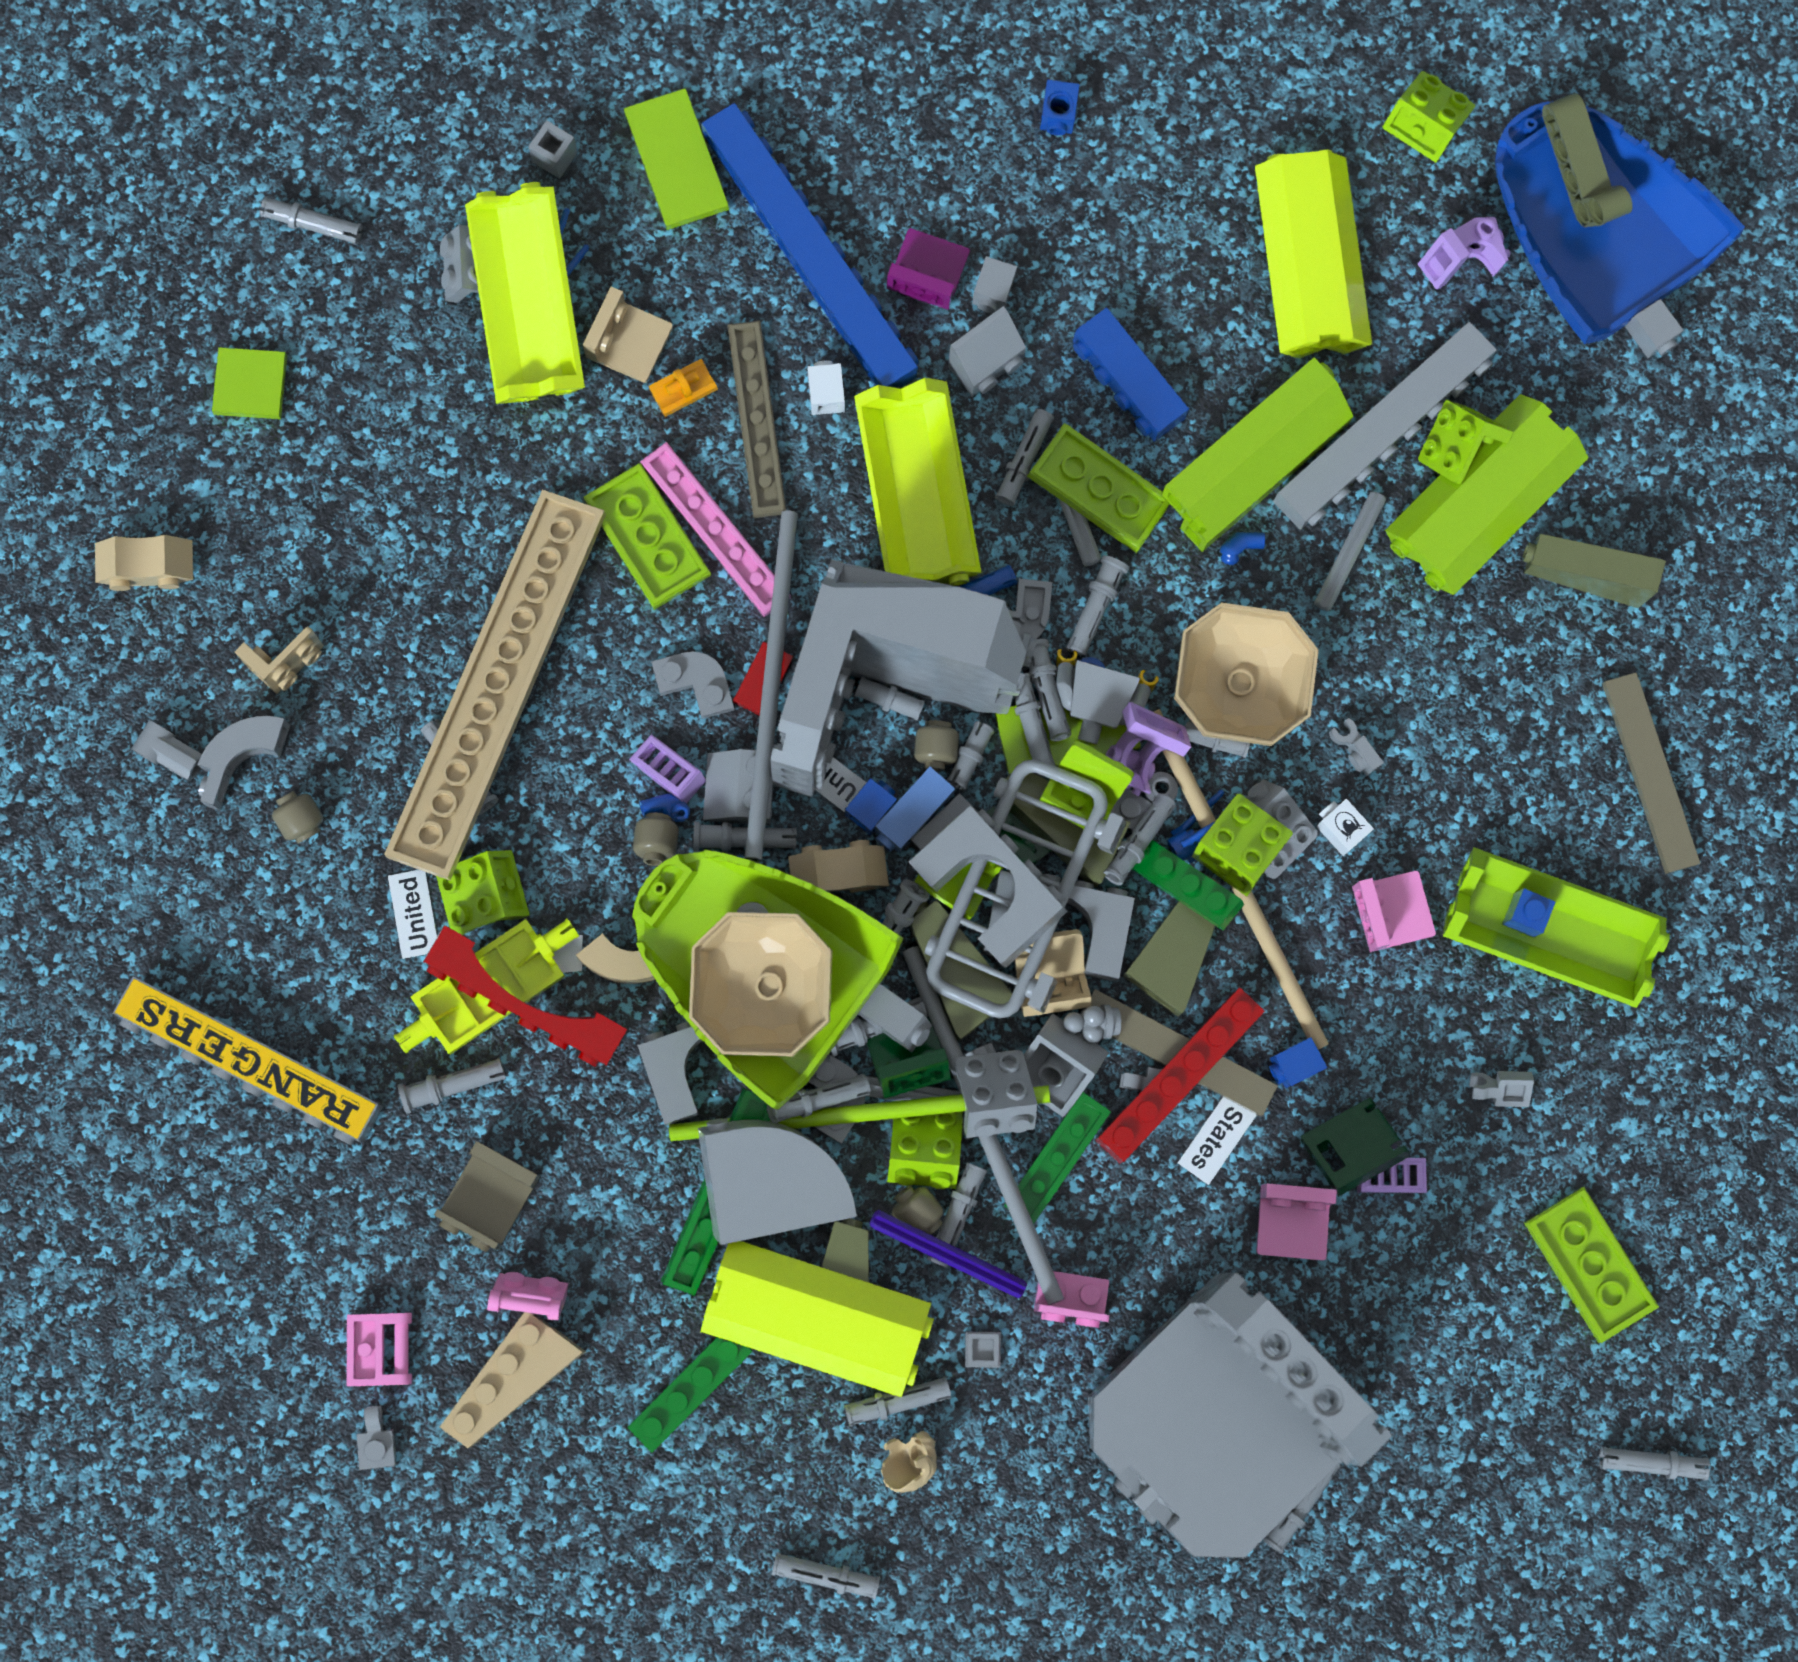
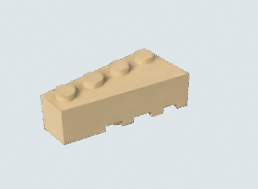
M524 1312L440 1425V1428L466 1448L474 1446L586 1351L537 1314Z

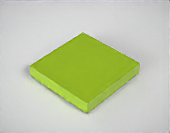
M218 347L212 404L213 414L281 419L287 364L286 352Z

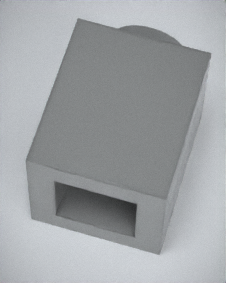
M547 120L528 146L532 162L559 179L578 153L575 138Z
M986 256L974 290L972 304L977 305L980 310L992 314L1002 306L1006 307L1015 280L1017 266Z
M1661 299L1636 314L1625 326L1647 358L1657 352L1663 356L1678 345L1675 340L1684 331Z

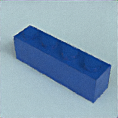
M1107 307L1075 330L1073 338L1075 352L1082 360L1085 361L1087 359L1095 368L1093 372L1102 385L1106 386L1108 384L1115 393L1114 399L1119 407L1124 411L1129 410L1136 419L1134 421L1135 425L1145 437L1149 435L1155 442L1185 420L1189 411L1187 405Z

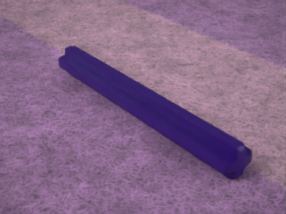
M876 1210L870 1220V1226L873 1229L1011 1296L1021 1298L1026 1290L1027 1283L1023 1279L881 1210Z

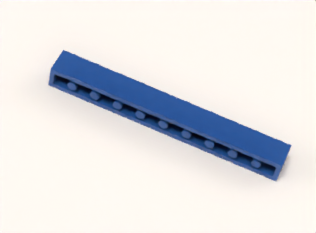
M733 103L702 122L704 139L875 386L882 385L901 388L917 378V365L919 361L910 347L904 348L898 339L901 336L895 324L891 320L886 322L881 315L882 307L873 294L868 296L862 285L864 282L859 272L854 267L850 269L843 260L846 257L840 245L836 241L831 242L825 234L827 228L818 215L813 217L807 208L809 202L804 193L799 188L797 190L793 188L789 182L791 177L786 167L781 162L778 164L771 156L773 151L768 141L763 136L759 138L753 130L755 125L750 115L745 110L741 112L736 104Z

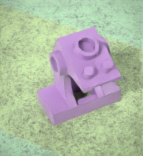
M1495 217L1474 218L1454 231L1450 228L1442 233L1420 260L1418 266L1435 289L1438 290L1449 282L1467 258H1478L1492 276H1495L1508 261L1510 251L1504 248L1503 232L1498 228Z
M1129 702L1122 711L1127 730L1118 742L1108 749L1106 756L1122 763L1134 772L1132 781L1126 789L1133 787L1132 793L1139 796L1141 791L1147 794L1151 793L1148 781L1155 772V763L1153 761L1161 751L1170 750L1184 757L1191 748L1185 726ZM1148 740L1140 752L1133 749L1139 741Z

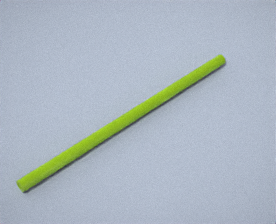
M1049 1085L1033 1087L1037 1104L1051 1103ZM958 1094L822 1108L813 1111L810 1116L804 1118L801 1116L792 1117L778 1123L798 1129L964 1112L965 1103L963 1095ZM711 1120L669 1124L670 1141L699 1139L698 1128L707 1126V1122Z

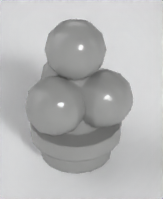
M1110 1005L1090 1006L1084 1008L1080 1014L1076 1012L1069 1013L1064 1018V1027L1070 1033H1078L1082 1030L1086 1041L1096 1043L1101 1038L1111 1039L1112 1035L1120 1034L1121 1014L1118 1008H1111Z

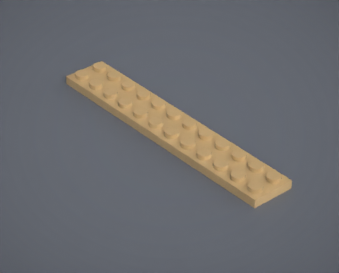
M545 490L541 491L384 853L388 859L451 881L598 536L603 520L606 517L604 510Z

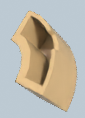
M169 535L147 538L114 536L95 543V583L108 584L111 590L127 591L130 590V586H158L161 589L179 588V583L193 580L192 540Z
M869 840L852 841L847 848L822 850L821 845L806 846L801 848L802 853L788 856L791 876L811 883L827 892L850 890V893L889 886L884 846L870 845Z

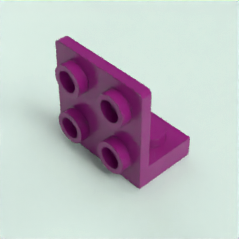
M909 228L896 263H892L887 275V289L949 310L970 250L967 247Z

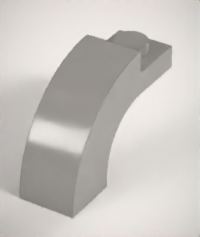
M256 716L233 723L218 733L207 745L198 762L199 767L209 772L208 777L204 776L199 786L200 801L209 808L221 810L230 779L239 764L247 758L260 754L281 757L290 724L280 717Z

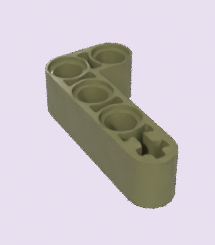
M1572 93L1543 106V120L1578 222L1584 227L1601 226L1631 213L1632 200L1626 188L1621 185L1611 186L1586 106L1580 95Z

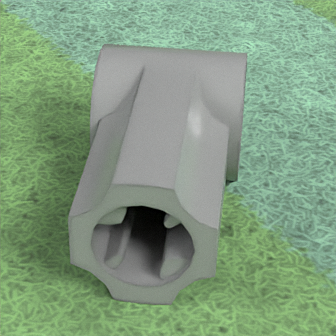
M149 720L131 750L156 765L161 764L183 779L191 781L202 769L198 766L202 754L177 740L176 736L165 728Z

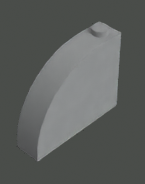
M714 1119L708 1121L707 1126L698 1128L713 1236L720 1245L857 1217L853 1195L843 1172L819 1145L801 1132L786 1125L774 1124L771 1121L765 1120L728 1122V1119Z

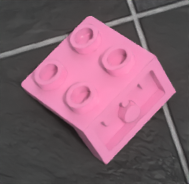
M1418 871L1373 881V878L1361 880L1352 886L1370 952L1436 935Z
M1268 1183L1261 1185L1256 1253L1266 1256L1325 1260L1327 1256L1330 1205L1336 1204L1337 1190Z
M1053 1271L1064 1299L1049 1306L1038 1282L1034 1311L1042 1312L1041 1319L1064 1323L1065 1316L1075 1317V1325L1100 1328V1321L1109 1322L1110 1315L1105 1314L1109 1280Z

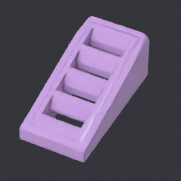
M652 734L629 759L636 767L681 802L688 803L706 781L698 768ZM658 749L660 751L649 765L646 764V760ZM668 757L670 760L658 773L656 770ZM677 767H680L681 769L669 781L668 777L674 772V770Z
M1406 1158L1389 1168L1390 1185H1384L1383 1171L1377 1175V1185H1371V1179L1357 1186V1193H1427L1426 1158ZM1397 1165H1402L1403 1185H1397ZM1410 1165H1416L1417 1186H1410Z

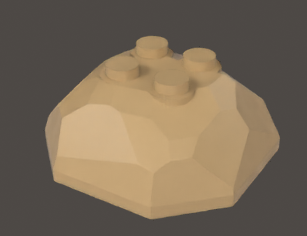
M1221 602L1182 632L1174 699L1204 737L1272 746L1311 716L1319 650L1289 612Z
M728 912L692 946L689 1018L724 1055L794 1057L830 1022L833 950L799 914Z

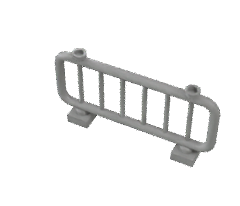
M1031 759L1023 761L1015 767L1009 780L1000 778L994 791V797L1000 800L992 816L996 825L991 829L998 836L1001 830H1005L1071 858L1061 883L1044 876L1038 878L1042 884L1047 886L1052 884L1066 900L1061 905L1065 908L1094 839H1099L1097 845L1100 850L1113 855L1126 826L1124 817L1110 813L1108 820H1104L1108 801L1106 793L1101 786L1089 779L1041 760ZM1029 773H1038L1090 795L1094 800V806L1088 820L1018 792L1023 779ZM1015 798L1085 826L1074 852L1006 824V818ZM994 860L974 861L971 864L940 937L932 935L926 945L925 954L931 956L926 971L928 983L940 995L991 1017H1010L1018 1012L1026 997L1030 999L1027 1005L1032 1009L1045 1013L1058 981L1054 977L1042 972L1039 979L1034 977L1059 920L1035 941L1033 947L1029 946L1025 950V952L1030 954L1019 979L950 950L960 924L980 933H984L988 929L963 918L974 892L1008 907L1013 902L977 886L988 861L1004 868H1009ZM946 956L1016 985L1009 1001L1005 1004H996L945 982L940 976V970Z

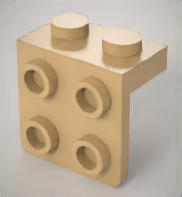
M1074 929L1053 933L1034 978L1039 979L1042 972L1054 977L1058 983L1045 1013L1032 1009L1027 1005L1030 999L1026 997L1021 1006L1024 1017L1092 1006L1091 994L1084 973L1083 935L1080 930ZM1025 951L1015 959L1016 978L1018 979L1030 954Z

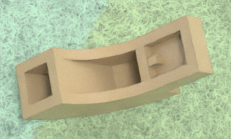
M603 933L576 954V957L590 971L613 982L638 984L655 980L639 951L620 949L613 945Z

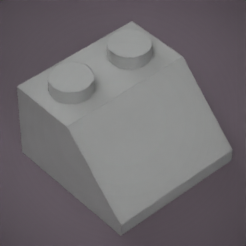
M1004 306L950 345L948 368L972 397L979 391L982 394L988 392L997 384L998 377L1005 372L1008 374L1015 372L1024 363L1022 359H1024L1026 346Z
M738 749L708 753L703 821L748 824L756 750ZM772 772L766 815V825L771 826L774 788Z
M1052 1013L1024 1053L1032 1086L1049 1085L1051 1103L1043 1104L1064 1118L1096 1075L1109 1052L1096 1043L1086 1041L1081 1032L1070 1033L1064 1027V1021Z

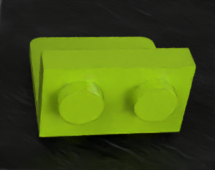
M1074 741L1057 766L1089 779L1102 787L1108 801L1104 820L1108 819L1115 803L1134 776V772L1122 763L1107 757L1092 746L1080 741ZM1049 779L1039 799L1088 820L1094 806V800L1090 795L1052 779ZM1066 819L1067 821L1075 824L1076 826L1084 829L1085 827L1076 822Z
M963 1112L893 1119L887 1182L897 1183L902 1186L920 1185L936 1189H956L960 1167Z

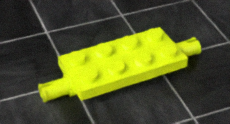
M568 918L543 936L541 934L537 935L525 919L474 954L484 970L495 982L511 995L527 1003L565 977L553 959L555 956L554 952L573 939L578 938L579 934ZM447 976L445 981L437 978L411 996V999L421 1013L418 1015L420 1019L393 1036L399 1042V1046L405 1054L432 1036L433 1038L437 1037L448 1054L451 1055L512 1012L508 1010L504 1016L488 1007L487 1004L490 1000L478 993L474 999L456 989L459 982Z

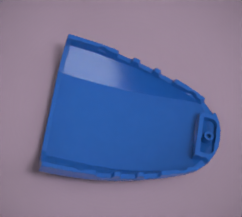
M1553 101L1542 102L1522 111L1505 127L1496 150V176L1509 217L1530 265L1559 312L1582 342L1589 344L1605 340L1628 324L1636 314L1659 299H1664L1707 269L1741 236L1745 226L1695 177L1689 179L1678 170L1676 162L1672 158L1664 159L1650 149V143L1647 140H1637L1624 131L1622 124L1586 106L1611 186L1621 185L1626 188L1632 200V211L1601 226H1582L1574 214L1542 116L1543 106Z

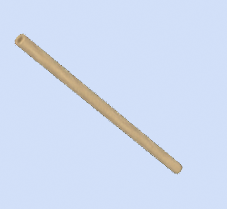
M1160 709L1154 711V713L1163 716ZM1170 750L1162 751L1201 829L1216 821L1185 758ZM1230 885L1233 893L1242 899L1244 903L1242 910L1307 1039L1312 1037L1318 1050L1329 1045L1253 892L1251 891L1246 897Z

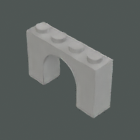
M969 806L915 855L909 863L936 892L961 869L974 861L994 860L1009 868L1015 882L1013 902L1007 912L978 938L998 962L1006 968L1067 912L1061 905L1066 899L1052 884L1046 888L1038 880L1042 873L1029 859L1023 863L1014 854L1019 850L1017 845L1006 834L1000 838L991 829L996 823L983 809L977 813Z
M1009 869L1007 871L1000 870L995 894L1013 901L1015 895L1013 875ZM1050 874L1041 875L1048 879L1061 883V878L1058 876ZM1076 881L1067 904L1072 905L1081 912L1089 927V944L1084 964L1085 976L1116 982L1120 977L1135 898L1128 897V892L1122 889L1108 888L1107 892L1095 890L1092 883ZM993 900L988 928L1002 917L1010 907ZM984 946L982 954L993 956Z
M688 1022L677 1025V1032L665 1036L663 1031L643 1037L645 1043L638 1045L666 1126L699 1115L687 1081L686 1066L694 1048L703 1041L694 1033V1029Z

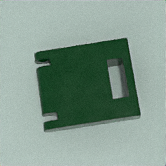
M1372 1098L1360 1102L1301 1135L1302 1145L1331 1187L1337 1190L1338 1197L1405 1160L1410 1154L1406 1146L1399 1147L1402 1145L1401 1139L1379 1109H1375L1376 1104ZM1328 1143L1345 1166L1336 1172L1331 1169L1322 1156V1153L1329 1150Z

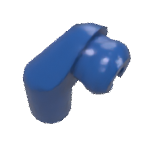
M1236 532L1232 534L1221 545V561L1227 565H1234L1238 563V555L1244 549H1264L1265 533Z
M670 793L639 801L643 817L648 813H663L670 816L675 822H684L690 815L688 804L684 801L681 802Z

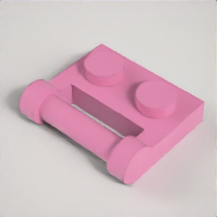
M517 1272L499 1273L494 1288L490 1291L487 1309L494 1312L506 1309L548 1315V1319L558 1321L567 1297L568 1283L559 1282V1280L552 1277L538 1279L525 1277Z
M412 1313L347 1315V1386L412 1384V1373H409V1324H412ZM384 1324H394V1374H384Z

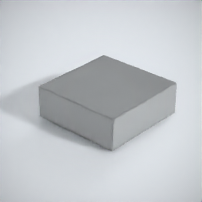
M965 1331V1367L1000 1368L1001 1332Z

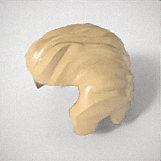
M927 1432L915 1433L907 1444L896 1438L885 1443L884 1449L889 1450V1456L882 1463L881 1474L886 1487H889L894 1492L903 1493L917 1490L927 1484L929 1479L935 1474L937 1469L935 1441Z

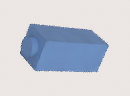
M929 767L875 826V832L878 836L875 839L887 851L891 852L895 849L900 854L909 845L914 836L950 800L955 793V788L932 767Z

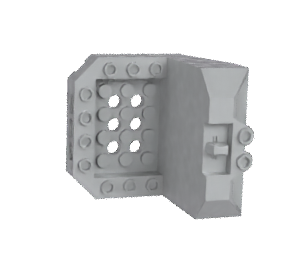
M832 559L828 567L827 576H824L780 718L777 731H780L781 744L774 745L770 759L773 786L810 797L813 796L815 788L821 790L827 771L826 765L827 763L831 764L836 744L831 743L834 730L841 731L846 712L840 711L844 698L850 700L854 689L855 680L850 679L851 676L859 679L863 676L887 687L894 685L898 687L897 690L972 712L1008 714L1013 696H1019L1023 686L1025 674L1021 673L1022 666L1029 667L1037 639L1031 638L1030 633L1017 630L1005 600L961 587L856 566Z
M1237 1272L1215 1274L1088 1395L1090 1448L1118 1478L1113 1484L1127 1499L1134 1495L1135 1497L1132 1501L1139 1507L1138 1511L1152 1525L1156 1521L1163 1525L1194 1557L1245 1558L1339 1463L1343 1462L1347 1466L1353 1464L1362 1467L1392 1437L1390 1431L1383 1424L1376 1428L1378 1425L1375 1421L1379 1418L1376 1412L1260 1292L1253 1298L1247 1294L1249 1292L1246 1288L1248 1283Z

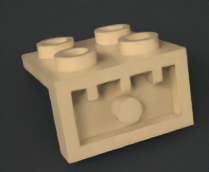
M611 286L583 343L585 356L594 362L633 379L647 383L670 336L673 325L666 320L626 304L623 291Z
M307 626L273 661L260 647L256 646L252 650L244 642L235 653L259 679L278 694L281 689L285 691L295 683L298 678L296 674L305 665H312L322 653L321 648L324 645L315 632Z

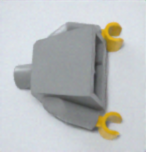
M1059 649L1057 652L1056 686L1062 706L1070 711V717L1083 720L1078 740L1097 745L1102 726L1116 729L1118 725H1126L1122 713L1129 702L1145 708L1151 692L1159 681V677L1156 676L1153 682H1147L1143 678L1145 670H1142L1138 677L1078 661L1077 652L1074 650L1073 656L1070 659L1062 657V649Z

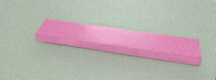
M665 442L640 461L641 465L763 617H766L771 613L775 575L669 444Z

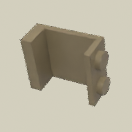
M476 1141L470 1151L472 1157L442 1209H437L434 1216L441 1219L440 1227L455 1235L460 1230L472 1236L469 1241L470 1244L488 1252L490 1247L495 1250L500 1249L541 1176Z

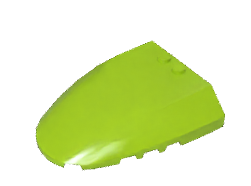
M709 850L677 854L656 867L641 886L634 903L632 915L635 920L636 945L659 986L664 989L675 1005V1009L683 1015L694 1029V1033L717 1055V1058L758 1097L777 1110L804 1087L889 972L903 940V937L870 915L811 883L751 860ZM748 902H757L763 905L768 913L799 914L833 950L830 1022L794 1057L724 1055L689 1018L692 946L725 914L737 912L740 906Z

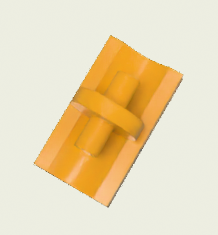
M701 358L682 369L674 370L669 376L649 385V390L664 417L718 390V387Z

